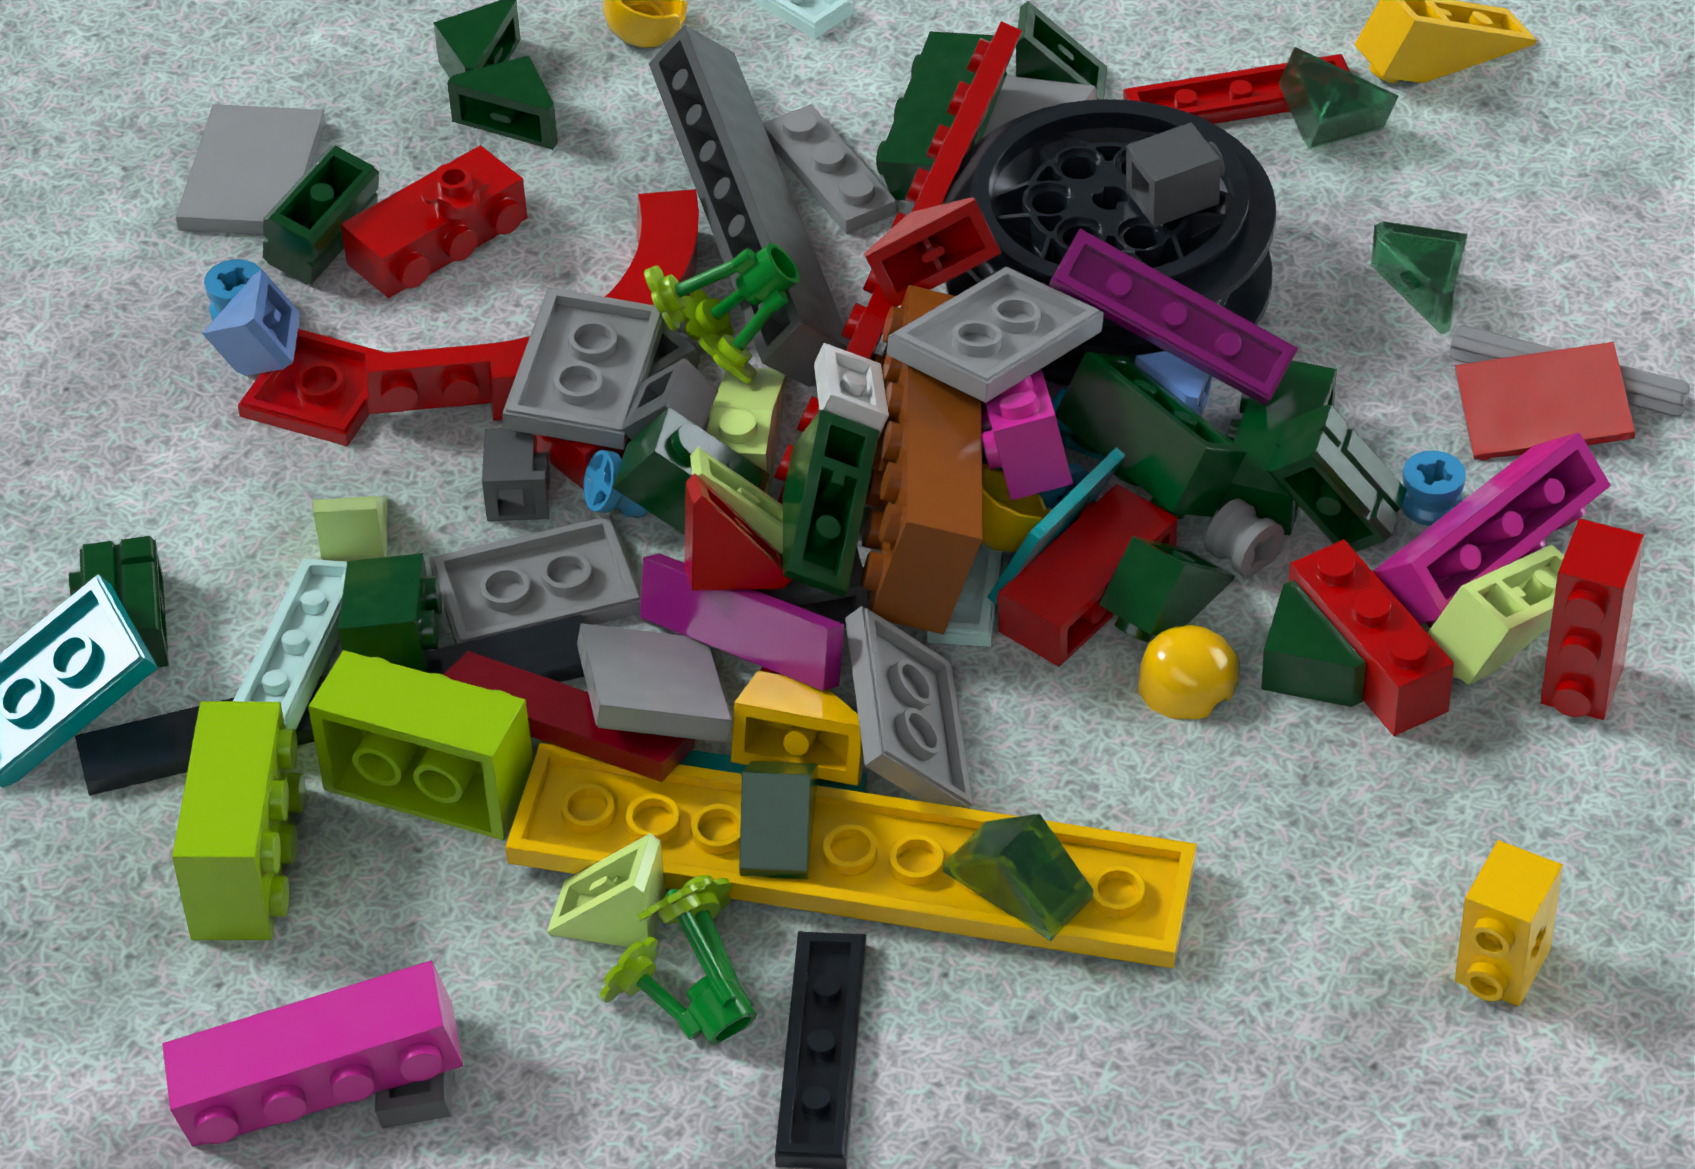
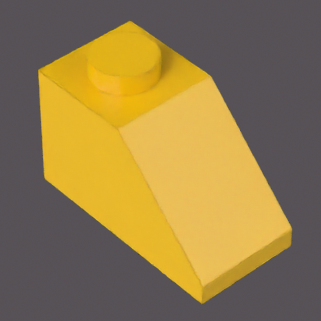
M757 671L734 702L731 762L748 765L751 761L818 764L819 779L858 786L862 779L863 748L858 714L830 690L822 691L784 675Z

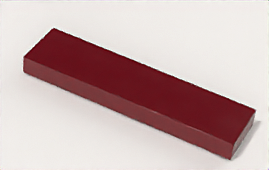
M467 651L443 674L452 680L489 690H501L512 696L526 699L530 737L659 782H663L695 748V739L598 728L587 691Z

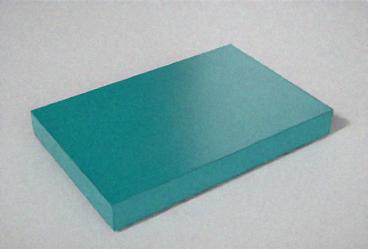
M99 574L0 654V786L2 788L18 782L158 668L112 585Z

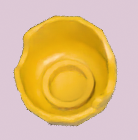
M603 0L602 11L608 28L624 43L644 49L659 47L675 36L684 23L688 3L685 0Z
M984 463L982 464L983 540L981 544L994 551L1015 552L1019 549L1029 532L1052 508H1046L1044 500L1039 494L1011 500L1004 472L990 470L989 465Z
M1189 624L1172 627L1158 634L1148 644L1140 663L1138 693L1150 709L1171 719H1201L1208 717L1216 704L1223 699L1226 701L1232 699L1235 688L1239 683V656L1226 638L1206 627Z

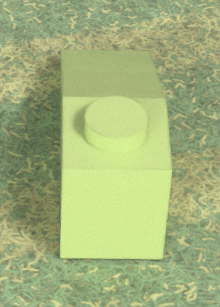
M755 368L757 374L748 384L739 380L730 371H726L710 410L707 433L769 473L764 492L770 496L787 376L774 369Z
M1552 544L1462 585L1428 631L1432 639L1454 662L1453 677L1461 679L1469 686L1493 674L1551 627L1557 575L1564 555Z

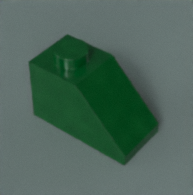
M1132 536L1098 605L1118 616L1114 626L1136 639L1149 642L1152 635L1157 636L1172 627L1187 625L1234 580L1235 575L1185 547Z

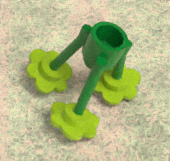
M774 243L767 244L756 254L751 249L746 248L732 260L681 283L672 274L665 277L658 265L646 269L644 272L647 285L652 292V301L658 312L662 313L669 329L675 331L680 328V323L686 321L685 331L691 339L698 341L700 346L713 356V360L722 369L730 371L739 380L748 384L754 379L757 371L748 363L752 358V354L746 346L769 318L789 302L785 292L799 283L800 280L799 271L792 258L784 249ZM739 272L735 277L738 289L722 301L716 298H709L703 290H700L707 285ZM745 300L755 306L762 303L763 306L740 334L734 338V330L730 325L729 312Z
M710 875L695 877L689 880L682 889H670L663 900L637 914L640 921L658 913L661 922L664 924L679 922L706 974L705 977L696 982L687 991L686 995L691 1002L688 1009L651 978L656 970L654 961L658 953L655 951L658 940L653 936L648 937L643 942H634L625 950L617 965L610 969L604 977L603 983L605 986L602 988L599 997L605 1003H608L620 993L625 992L628 996H632L642 990L678 1022L689 1040L703 1033L711 1045H716L747 1028L756 1019L757 1013L738 981L713 922V919L730 903L731 898L728 892L732 886L729 879L720 878L714 880Z

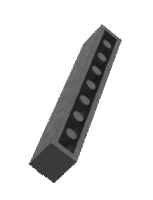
M684 25L650 61L649 67L723 262L726 263L732 260L746 248L751 249L756 254L767 244L774 243L784 249L796 264L800 280L799 283L785 292L789 302L769 318L755 335L753 341L762 364L808 387L815 386L814 363L823 343L846 351L850 340L841 336L844 324L735 53ZM739 272L729 276L734 291L738 289L735 277ZM745 300L740 304L747 324L763 306L762 303L755 306Z

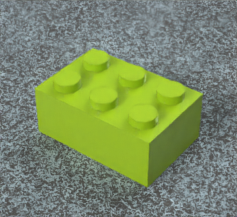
M343 650L308 706L323 789L504 841L512 828L534 762L526 699L512 696L501 690H489L452 680L442 674H430L396 665L379 657H367Z
M200 701L172 853L173 865L191 940H272L275 917H286L288 914L289 881L287 876H282L284 864H295L298 847L297 828L295 824H290L292 813H303L306 788L304 774L294 773L293 770L297 761V735L295 729H285L280 702Z

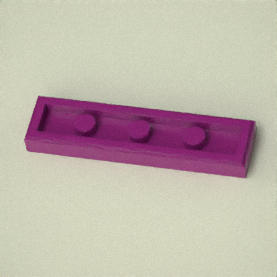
M1079 229L1049 283V287L1099 309V311L1104 313L1103 317L1267 406L1298 350L1292 344L1082 229Z
M661 553L643 557L640 618L819 690L826 691L839 687L844 624L754 589L691 591L684 562Z

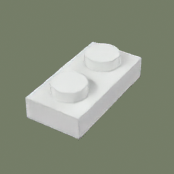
M823 343L814 363L819 410L822 409L879 430L880 436L889 417L881 363Z

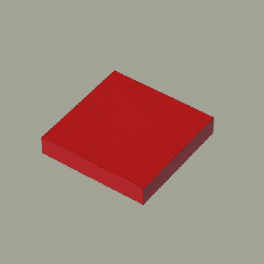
M298 329L293 363L282 370L260 373L238 404L239 416L348 446L370 415L366 401L365 354L387 352Z

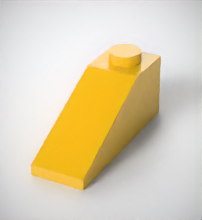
M1379 0L1354 46L1370 62L1369 69L1378 78L1389 83H1397L1399 80L1425 83L1535 45L1537 39L1507 8L1458 0Z

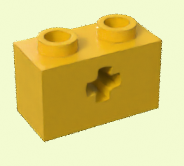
M1497 840L1464 900L1455 982L1465 985L1473 995L1486 1001L1503 1000L1518 1007L1521 1005L1551 949L1563 864Z

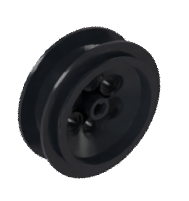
M1099 99L1063 103L1024 114L990 132L965 154L945 196L944 204L974 197L1001 251V254L945 282L946 292L949 295L957 296L1005 267L1049 286L1053 275L1079 229H1082L1255 325L1259 324L1269 304L1273 270L1269 247L1272 243L1276 226V201L1269 177L1261 163L1238 139L1213 123L1188 112L1149 102ZM1192 122L1207 143L1213 142L1218 147L1224 161L1225 173L1220 177L1219 204L1154 227L1126 191V145ZM1103 317L1102 331L1041 369L1046 381L1069 386L1086 351L1123 356L1135 363L1136 356L1163 352L1165 350Z

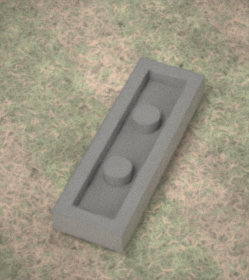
M812 104L763 123L773 150L846 234L897 214L895 198Z

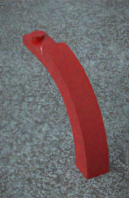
M696 189L638 194L636 228L638 248L621 280L605 297L654 305L651 296L652 292L647 285L644 272L646 269L656 265L661 268L665 277L672 274L679 283L695 276L699 221ZM530 336L488 344L365 354L368 413L404 412L490 403L493 421L503 420L502 413Z

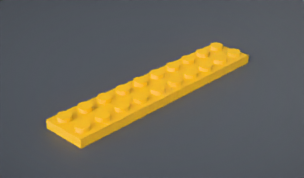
M540 743L505 846L508 864L577 874L651 833L661 841L666 889H682L689 880L702 875H710L714 880L720 878L729 879L732 888L728 894L731 899L1174 969L1196 861L1197 843L817 785L808 879L740 876L742 774L679 764L663 782H659L556 745Z

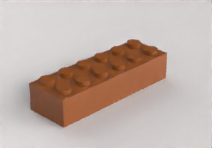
M909 285L901 307L891 306L883 330V342L888 343V336L955 296ZM886 344L883 355L874 353L871 360L881 363L889 417L878 437L865 507H869L871 510L868 513L863 530L862 547L869 548L871 551L868 553L863 567L861 588L870 591L869 610L886 621L944 635L983 540L981 400L888 356Z

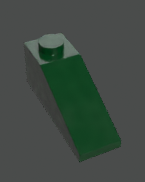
M821 409L793 445L783 493L784 577L842 598L848 592L879 430Z

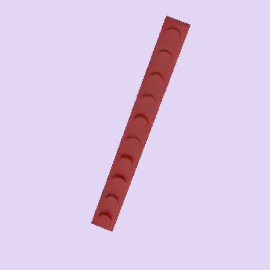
M1001 21L991 42L980 38L967 67V71L976 75L971 85L963 81L959 82L946 112L955 117L951 128L942 124L939 125L927 151L926 157L935 160L931 171L929 172L919 167L905 200L915 204L911 212L944 204L945 196L1001 82L1022 30ZM898 212L891 229L906 215ZM872 270L863 287L864 291L872 294L867 307L855 303L841 334L842 337L851 340L846 351L870 360L883 335L887 314L891 308ZM811 396L798 424V431L804 432L819 413L818 398ZM791 444L787 446L774 478L784 482L778 498V502L782 505L793 445Z

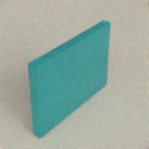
M1116 447L1029 532L988 594L987 598L997 605L999 589L1004 588L1012 579L1014 580L1026 566L1077 521L1080 513L1090 502L1096 501L1126 456Z

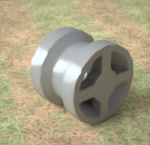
M1238 498L1224 505L1214 516L1204 537V547L1207 552L1216 558L1230 559L1237 573L1245 578H1250L1276 558L1284 540V530L1273 519L1258 518L1254 506Z

